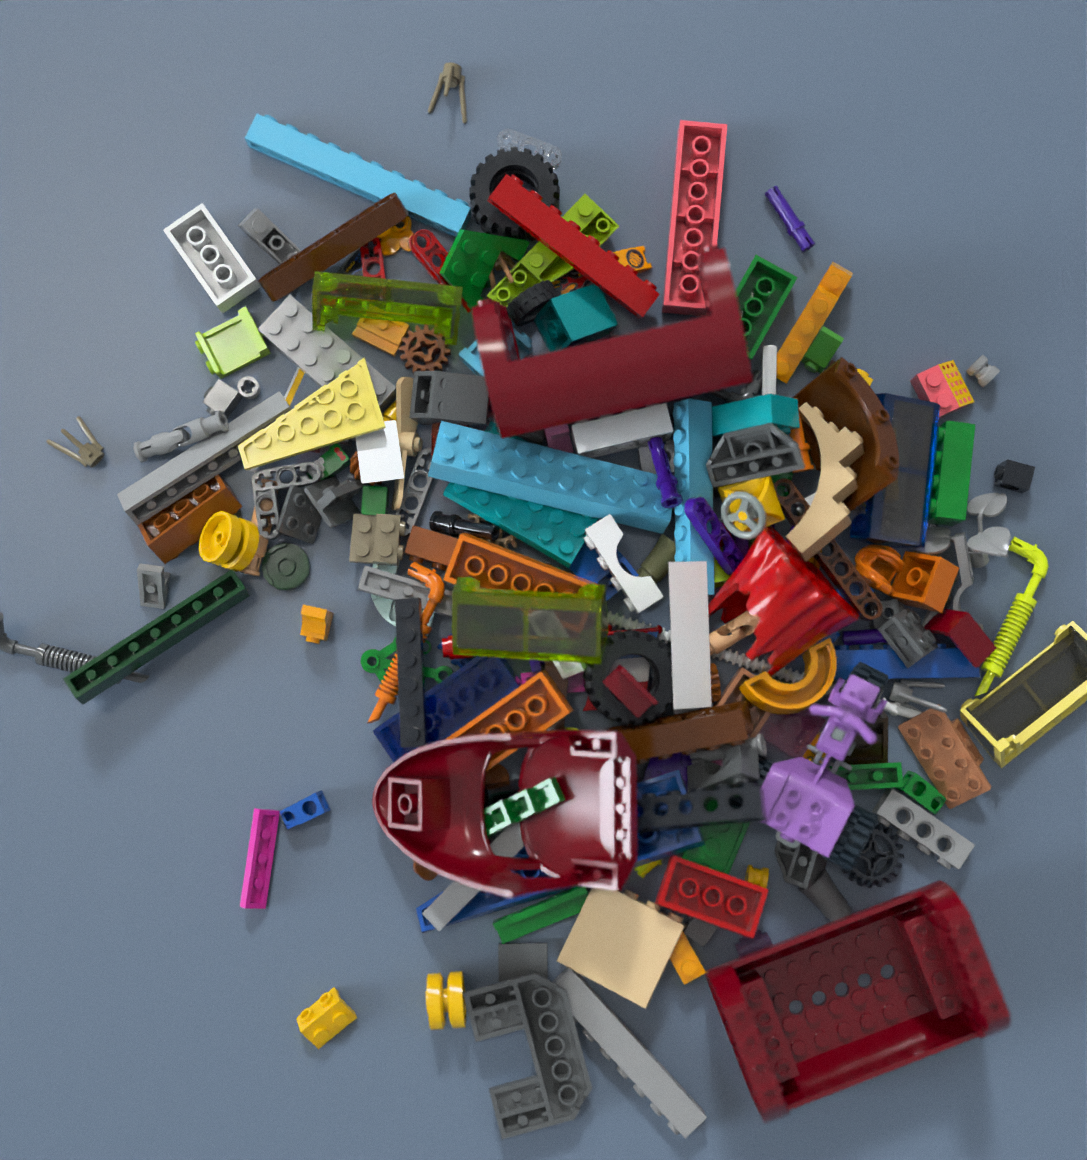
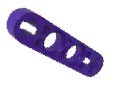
M703 497L689 498L684 506L686 516L727 575H732L744 559L743 554L707 500ZM708 521L712 525L711 533H709L707 530ZM720 540L724 542L725 547L723 552L720 550L719 547Z

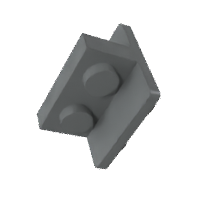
M334 476L305 487L304 492L327 525L333 528L353 520V514H361L352 498L365 485L361 483L360 479L351 482L348 479L340 484Z
M294 485L289 487L276 531L280 532L283 536L313 544L322 516L309 500L304 489Z
M909 608L897 613L878 628L879 632L907 668L938 647L935 643V636L929 630H925L920 623L919 615Z

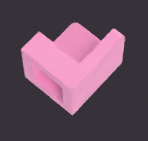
M568 424L544 429L547 447L573 453Z

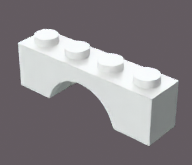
M610 514L585 529L586 536L583 538L590 550L595 548L600 557L597 558V561L604 571L607 569L613 576L610 581L617 591L622 590L626 596L623 601L630 612L635 610L639 614L664 597L651 576H632L619 565L616 549L623 537V533Z

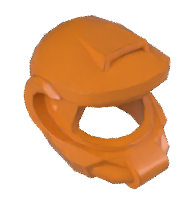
M871 544L863 547L855 556V568L868 586L887 595L894 591L890 585L891 580L896 573L902 572L905 568V563L896 550L890 546Z

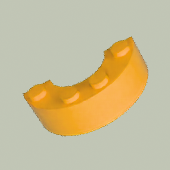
M828 638L816 644L802 655L805 671L800 682L793 684L780 683L772 679L764 671L745 681L739 687L740 691L753 705L770 713L781 715L794 714L807 709L827 692L833 682L837 662L831 639Z

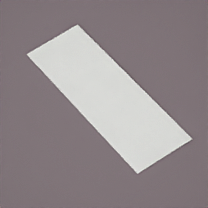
M707 561L669 562L673 709L712 707Z

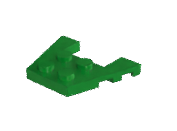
M460 229L439 273L472 310V307L478 306V301L485 300L480 294L500 252L516 261H520L530 242Z

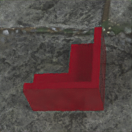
M943 609L942 613L937 612L924 626L925 630H929L931 633L949 636L973 667H979L996 649L995 645L969 612Z

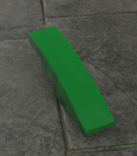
M556 777L549 778L532 788L525 789L508 799L501 800L484 809L487 837L565 801Z

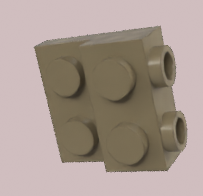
M353 514L349 562L398 566L399 560H403L404 545H400L401 536H405L406 522L402 521L401 515Z

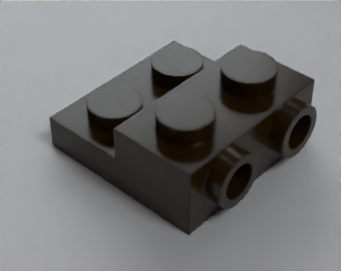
M883 711L881 715L879 714L875 723L868 722L866 724L876 735V742L868 743L858 732L854 739L856 746L850 756L846 755L843 762L849 765L888 763V716Z

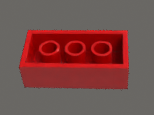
M673 855L669 858L655 904L742 936L754 938L769 889Z

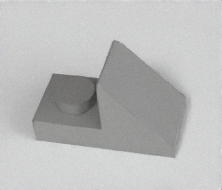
M140 563L137 568L140 606L164 609L170 573L164 572L163 566Z

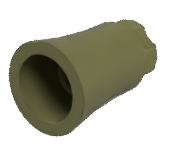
M661 534L656 545L637 570L638 577L651 576L655 584L658 581L661 582L669 573V562H675V543L664 534Z

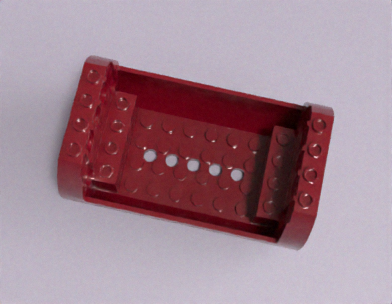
M718 245L705 247L697 260L707 316L521 359L512 321L508 317L506 306L492 300V298L478 301V306L472 307L476 340L490 402L501 438L753 382L741 316L725 248L719 249Z
M940 880L705 970L708 986L755 1106L765 1124L789 1115V1110L976 1037L984 1039L1007 1030L1011 1022L1009 1010L972 917L956 892L947 883ZM884 965H891L893 968V973L888 978L881 976V968ZM861 974H868L870 976V983L865 987H861L858 984V977ZM841 982L846 983L848 987L847 992L842 996L835 993V986ZM818 991L823 992L825 995L823 1003L814 1004L812 1002L813 994ZM794 1000L802 1003V1009L798 1013H792L789 1010V1005Z

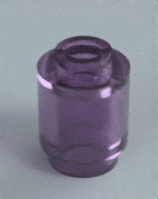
M758 929L755 932L754 938L743 936L738 939L739 942L734 944L741 957L772 945V941L766 931L762 933Z

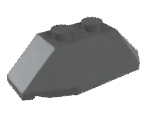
M770 422L725 432L706 463V468L712 486L718 487L801 470L805 468L798 443Z
M777 840L774 852L783 873L784 881L809 890L825 869L828 860L822 858V854L802 843L796 848H791Z

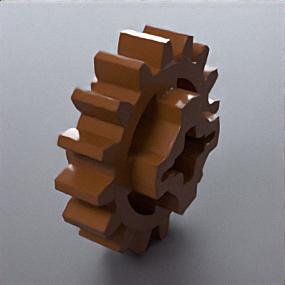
M425 324L424 330H420L418 325L415 326L416 332L413 333L408 330L409 338L402 337L401 339L405 346L399 347L400 352L405 353L400 356L401 361H407L405 368L410 369L413 367V374L414 371H434L435 369L443 371L441 364H448L449 360L445 356L451 355V350L446 348L450 345L449 340H444L446 337L445 333L437 334L438 328L436 326L432 331L429 330L428 324ZM425 336L432 337L435 340L431 341L425 338ZM417 339L415 346L410 348L412 343ZM423 347H427L428 354L424 355L422 352ZM440 353L439 358L433 362L436 354ZM418 360H419V361L425 363L426 365H420V364H417V363L414 362V361H418Z

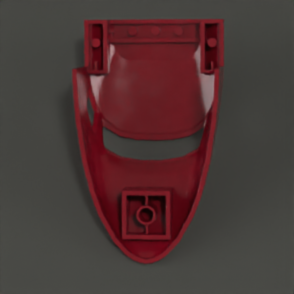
M547 730L476 735L442 740L419 747L403 755L386 768L378 779L373 791L372 804L375 817L386 836L403 853L441 876L490 893L516 897L576 885L619 891L624 886L637 862L636 755L620 732ZM528 748L521 764L519 792L532 788L549 778L556 777L565 801L520 822L521 837L528 853V858L497 856L492 852L486 835L484 818L486 770L494 753ZM539 869L552 877L525 878L510 870Z

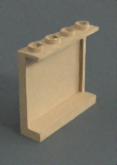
M592 887L557 962L639 1006L647 1008L683 929L687 925L682 923L683 918L673 912L667 915L659 911L661 906L649 900L645 904L638 900V894L628 889L622 892L620 890L614 891Z

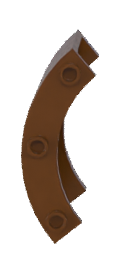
M841 357L792 398H798L799 408L805 402L812 408L816 406L824 415L823 419L827 423L832 422L839 431L846 427L851 433L853 431L857 432L863 439L862 446L865 453L848 466L857 476L855 480L858 488L842 501L849 511H852L897 479L899 452L894 430L889 420V413L884 409L870 385L857 371L855 365ZM800 413L804 438L812 449L809 454L816 470L821 471V453L814 432L803 420Z

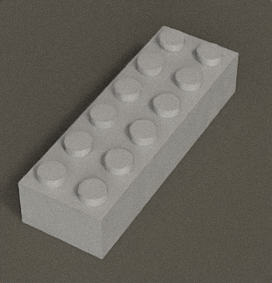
M291 295L258 328L261 335L320 387L328 385L338 378L341 373L346 370L348 371L358 364V361L363 359ZM366 361L382 413L396 398V387Z

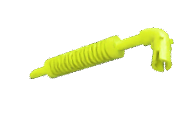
M1015 536L1011 540L1008 550L1027 558V561L1034 565L1031 571L1033 575L1024 594L1017 593L1012 602L1013 606H1010V610L1006 615L1007 619H1004V623H1002V627H1000V631L997 633L998 636H996V640L993 642L996 649L987 657L986 662L982 664L981 669L986 673L974 696L987 693L994 677H1002L1003 669L1006 668L1005 665L1010 660L1009 656H1012V652L1016 648L1015 643H1018V639H1020V635L1023 633L1022 630L1025 629L1024 626L1027 625L1026 622H1028L1031 616L1030 613L1033 612L1032 609L1037 604L1033 596L1041 579H1045L1049 565L1044 552L1038 549L1036 544L1033 546Z

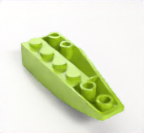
M586 194L562 217L567 222L572 220L581 227L580 232L586 237L591 235L600 242L599 247L619 228V225ZM538 241L510 271L514 282L510 283L507 276H505L487 294V297L500 302L501 305L507 308L514 298L529 287L546 280L552 283L574 268Z

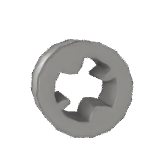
M250 376L241 378L237 385L239 393L245 399H254L261 391L257 380ZM246 383H250L252 386L255 384L251 393H248L246 390L243 392V389L246 388Z

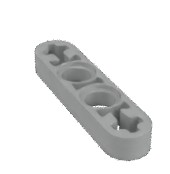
M432 448L423 449L419 453L403 493L401 506L396 511L395 515H401L402 521L405 518V515L401 514L402 510L407 514L415 515L413 519L408 517L407 525L410 527L406 529L405 536L401 537L409 536L412 526H416L434 478L428 477L427 472L418 470L419 467L424 469L426 462L423 457L433 454L434 449ZM430 462L429 465H428V468H427L428 471H429V469H430L431 462ZM419 475L425 476L427 478L426 486L417 488L414 485L415 477ZM410 497L418 499L419 504L415 510H409L405 506L406 500Z

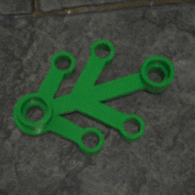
M396 637L392 643L380 651L369 649L361 656L362 668L366 672L375 673L380 682L382 679L385 680L383 676L387 675L384 668L388 669V666L391 667L390 662H394L385 658L397 650ZM425 640L429 645V649L426 652L423 651V653L428 654L432 650V644L430 641ZM371 656L377 660L374 666L368 663V659ZM443 665L437 669L424 666V677L434 678L440 685H447L453 680L454 673L449 666ZM441 671L447 672L448 677L446 680L439 678Z

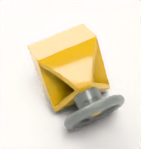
M771 476L718 487L723 503L721 507L723 522L727 529L739 538H755L761 534L765 527L785 520Z

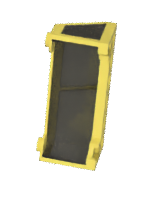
M1074 621L1070 622L1067 626L1065 624L1060 626L1054 633L1056 637L1052 644L981 700L979 698L974 700L970 698L961 706V720L1001 769L1087 701V633Z

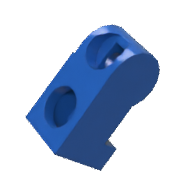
M321 790L281 810L279 813L288 830L331 809Z

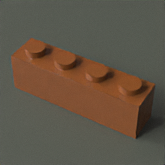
M413 525L404 553L409 556V561L422 564L424 560L432 563L431 567L445 571L450 563L458 538Z

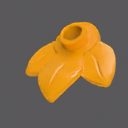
M409 216L401 221L404 222L402 228H397L394 225L377 236L381 239L384 256L393 255L400 248L408 252L411 251L408 247V241L414 233L411 230L412 222Z

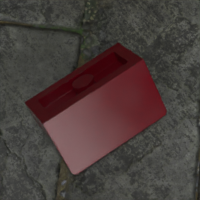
M620 664L602 681L637 718L652 704L656 706L659 703Z

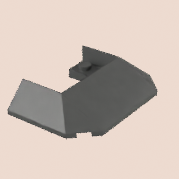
M535 972L463 992L475 1041L478 1042L525 1029L537 1075L489 1088L501 1138L505 1139L574 1120L580 1111L582 1103L592 1090V1085L566 990Z

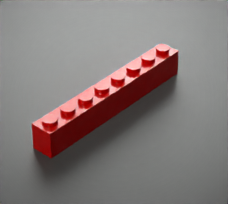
M506 174L487 201L638 319L643 318L660 295L655 291L657 287L648 280L643 281L637 277L638 272L631 266L626 265L625 267L618 262L619 257L610 250L606 252L600 248V242L591 235L586 237L580 232L581 227L574 221L570 220L567 222L561 217L562 212L553 205L548 207L544 204L542 196L534 190L529 192L522 186L524 183L515 175L510 177Z

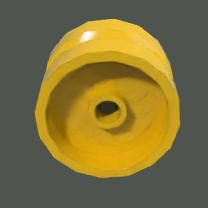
M224 511L217 512L208 519L203 527L199 541L200 556L209 563L221 565V567L229 570L233 569L235 572L241 571L250 564L256 554L259 544L258 527L255 523L238 518Z
M463 971L449 973L447 988H445L444 978L441 973H428L426 1009L431 1030L444 1029L446 1013H449L450 1025L453 1028L466 1027Z

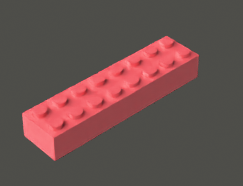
M680 120L677 134L661 313L707 316L697 260L703 248L717 245L727 124Z

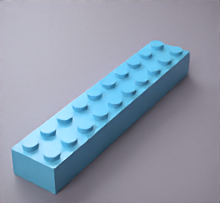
M445 421L440 423L428 477L603 519L610 514L616 523L661 534L664 533L671 521L672 508H664L661 505L662 496L660 490L656 487L657 474L509 437L501 438V435Z

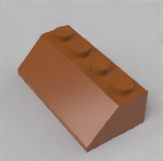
M218 474L145 520L138 527L147 546L166 564L170 560L177 558L186 548L199 541L203 527L212 515L220 511L234 515L243 506L222 476Z

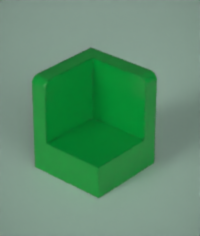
M363 486L361 513L363 515L388 514L389 489L387 487Z

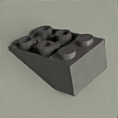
M414 371L409 418L421 425H440L441 421L457 425H487L489 394L484 376L442 371Z

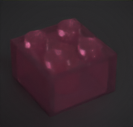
M809 708L794 714L781 715L771 713L758 734L762 733L767 743L794 759L803 757L807 751V745L812 743L826 720L819 715L811 714Z

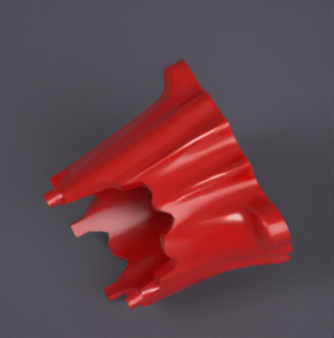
M770 525L765 527L761 534L756 537L744 559L708 605L709 617L723 608L721 620L724 623L737 618L746 611L751 615L759 617V623L754 630L757 639L752 648L746 653V656L753 661L763 653L774 650L767 659L773 665L767 672L771 677L818 641L857 621L860 616L835 590L834 586L820 569L809 560L805 562L781 534Z

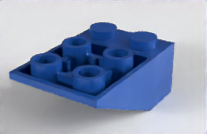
M584 542L568 569L576 576L601 585L595 600L597 605L601 607L622 590L617 591L610 581L613 577L608 569L604 571L597 561V558L600 556L595 548L590 550L586 542ZM616 549L617 560L621 568L628 574L638 577L639 574L619 550Z

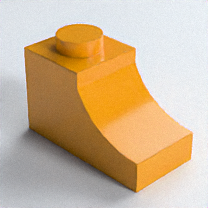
M303 605L300 635L306 636L305 641L320 644V640L327 641L334 613L326 609Z

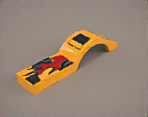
M644 246L613 252L619 257L618 262L625 267L626 265L631 266L638 273L652 269L651 263H647L643 253L645 252ZM577 270L570 271L552 282L559 295L593 284Z

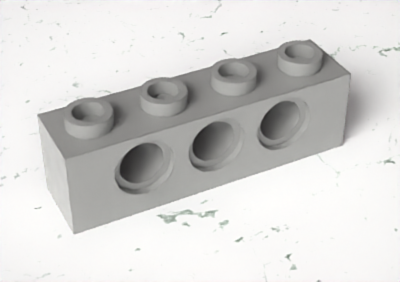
M892 788L886 789L872 810L878 816V822L884 824L887 828L889 825H892L898 830L896 832L898 836L908 842L912 839L918 843L917 849L928 856L930 853L937 856V862L948 870L951 867L960 869L975 844ZM903 809L906 813V819L904 822L899 823L896 819V814ZM920 824H924L927 829L926 834L922 837H919L917 834V827ZM941 838H945L947 846L944 850L940 851L937 843Z

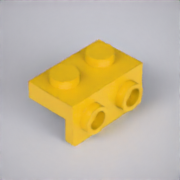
M334 987L324 993L309 1008L304 1009L296 1020L300 1032L314 1046L320 1049L353 1022L357 1016L355 1011L340 998L338 990Z

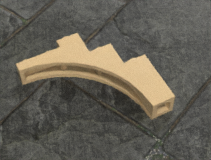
M805 402L799 408V411L818 441L821 453V474L818 489L810 508L786 538L790 546L807 562L852 524L849 518L850 511L842 501L852 494L858 486L855 480L857 476L848 466L865 452L862 446L864 441L857 432L853 431L851 433L846 427L839 431L832 422L827 423L823 419L824 415L816 406L812 408Z

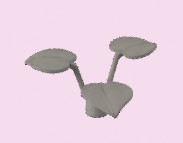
M1005 493L979 495L973 498L967 505L970 515H978V534L971 537L967 542L971 565L974 568L987 565L989 563L988 555L1008 556L1011 540L1010 531L1004 527H990L983 531L982 525L984 516L995 517L1005 509L1007 505ZM945 527L928 529L913 541L910 552L927 555L939 554L947 550L951 542L954 543V536H950V529Z

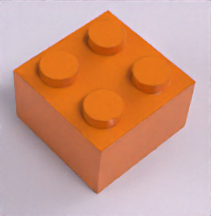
M905 551L902 558L905 568L902 572L896 574L892 584L894 591L889 596L906 606L942 613L959 567L942 557Z

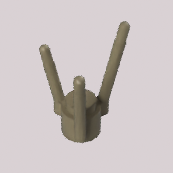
M451 62L444 64L443 73L439 75V81L432 96L428 113L432 112L443 84L445 85V97L448 96L450 88H455L459 84L462 122L466 123L465 76L461 75L462 67Z
M77 416L76 420L92 444L86 443L83 445L65 429H61V433L80 449L78 453L81 456L50 439L47 440V443L79 461L85 467L89 465L92 468L103 459L104 453L101 451L104 448L96 441L81 417Z

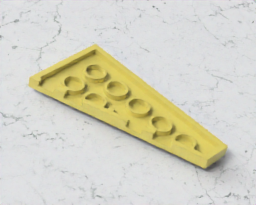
M365 358L358 361V364L348 371L346 370L331 383L324 385L295 405V408L278 417L268 427L261 429L238 445L245 470L386 428Z

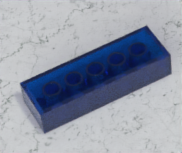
M497 646L489 647L425 693L427 745L447 739L523 685ZM399 712L373 730V733L393 762L419 748L401 747Z

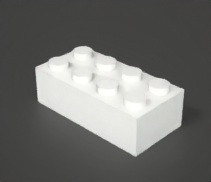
M203 203L163 229L222 313L261 288L255 276Z
M666 403L647 405L646 408L636 410V408L629 409L617 415L612 413L598 416L599 419L589 421V419L576 421L575 425H571V438L575 454L589 458L642 447V444L648 443L654 437H661L663 441L670 440L673 433Z

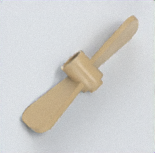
M401 377L396 383L397 433L404 478L395 479L392 510H398L402 503L407 456H417L418 452H421L423 445L422 438H419L418 433H416L418 423L409 418L413 378Z

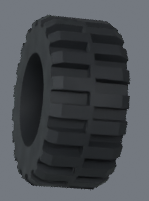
M511 147V151L505 152L504 148L497 150V155L489 154L485 157V164L479 163L476 167V174L472 175L469 195L474 219L477 224L481 225L484 233L522 240L531 238L534 241L536 238L487 200L507 174L510 177L515 175L520 180L531 184L536 189V192L542 196L544 204L548 207L553 205L559 209L560 187L558 186L557 174L553 173V167L549 162L544 163L543 156L538 153L533 156L530 149L524 148L523 152L518 151V147Z
M636 630L617 631L609 637L605 636L602 638V642L592 648L590 657H587L585 661L586 669L583 671V678L585 679L584 688L593 706L607 719L628 726V724L640 726L643 722L651 723L655 721V717L659 714L663 716L667 712L666 707L669 704H673L672 654L670 649L656 637ZM625 655H639L645 658L650 663L654 673L653 683L648 692L659 703L656 706L652 704L639 718L602 682L609 675L614 662Z

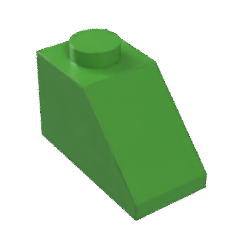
M823 326L801 360L804 363V367L810 372L821 374L844 338Z

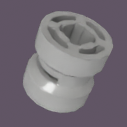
M982 354L966 372L970 376H976L978 384L983 388L1000 370L996 366L988 364V359Z

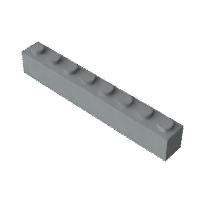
M280 391L231 421L227 431L223 432L220 430L212 433L210 437L201 440L118 493L117 495L124 511L138 526L240 461L242 458L238 445L261 429L268 427L278 417L291 411L292 408Z
M567 967L552 982L566 990L575 1023L578 1021L584 1027L582 1032L591 1042L596 1040L601 1046L599 1050L607 1060L612 1058L618 1064L616 1069L625 1079L630 1077L635 1083L633 1088L642 1098L647 1096L651 1100L650 1106L658 1116L663 1114L669 1120L667 1123L669 1128L676 1135L681 1133L686 1139L707 1118L705 1111L578 972Z

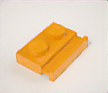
M367 304L355 330L352 332V336L395 357L398 348L402 344L401 339L402 337L405 338L410 325Z

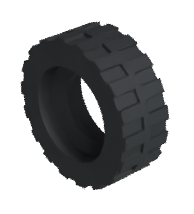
M542 281L529 287L508 304L507 312L516 326H523L534 321L536 315L550 299L560 295L551 281Z

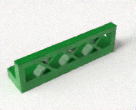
M585 886L571 888L499 917L493 921L495 931H498L502 944L580 913L589 894Z

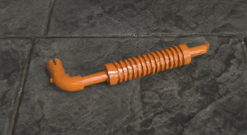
M413 562L410 566L418 571L408 569V575L426 583L425 586L430 588L429 600L422 612L423 643H425L424 638H428L426 634H430L432 627L427 624L437 604L441 603L445 586L442 578L436 573L437 570H430L418 562ZM397 653L394 654L396 658H392L394 662H390L391 667L388 666L389 671L385 672L387 675L383 676L385 680H381L383 684H379L380 688H377L374 694L379 700L367 723L380 720L387 704H394L397 699L396 695H399Z

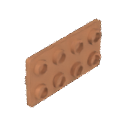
M930 708L898 726V729L935 788L947 799L945 804L949 809L991 789L990 783L979 767L984 758L958 718L950 721L946 713Z

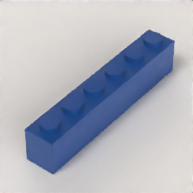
M937 644L938 647L909 668L905 666L890 645H883V649H874V645H859V650H850L849 645L835 646L837 663L833 680H839V678L847 680L853 668L859 662L887 674L888 679L980 677L979 667H973L956 645L955 648H946V644Z

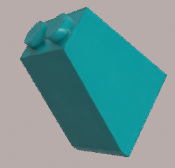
M595 284L550 299L534 319L549 352L592 343L608 335L609 331L611 332L618 325L616 316L611 311L604 293Z

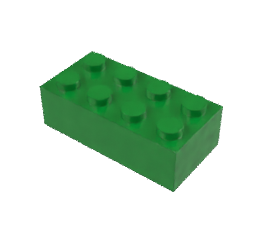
M755 255L735 291L749 362L754 357L798 278L758 255Z
M946 420L934 432H931L929 445L932 446V455H929L927 460V469H930V474L924 486V492L927 493V501L922 506V516H925L924 523L955 526L966 520L976 424Z

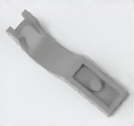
M965 532L955 533L953 537L962 580L953 599V610L962 611L960 604L961 594L974 582ZM977 623L984 631L983 624Z

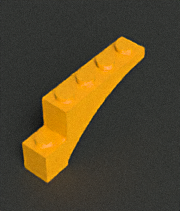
M835 262L831 263L777 353V378L786 384L853 275L852 272Z

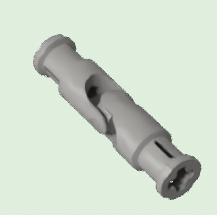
M219 410L210 417H200L177 426L173 429V432H161L153 435L150 440L142 443L140 441L135 442L133 447L134 453L139 461L143 463L154 455L158 454L161 456L178 447H184L206 439L217 431H227L229 423L225 414ZM190 427L192 431L191 438L189 432H187L184 428Z

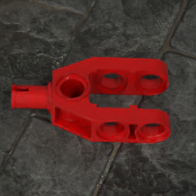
M426 229L419 230L411 235L408 241V247L441 289L449 297H456L467 313L471 312L472 310L467 306L464 299L453 290L439 273L448 255V252L432 232ZM418 236L423 237L425 239V248H422L418 245ZM434 255L438 256L441 261L439 267H436L432 262Z

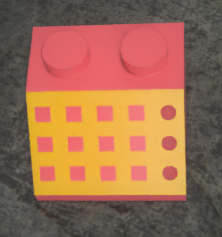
M954 360L931 367L910 380L931 423L974 403Z

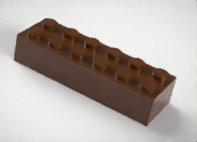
M744 700L655 718V721L651 723L643 722L640 726H634L633 724H628V726L618 725L605 728L603 731L620 732L636 755V764L648 762V758L658 757V760L672 757L673 753L682 752V755L696 753V749L704 747L709 751L721 748V744L731 743V746L746 743V739H749L754 727L748 701Z

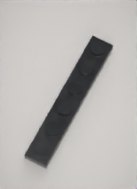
M421 598L395 599L401 747H420L427 745Z

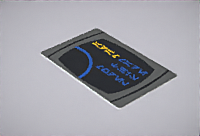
M365 246L369 249L370 257H375L373 249H371L369 246ZM360 248L352 252L337 271V274L349 283L362 282L364 280ZM376 263L370 264L368 266V273L372 270Z

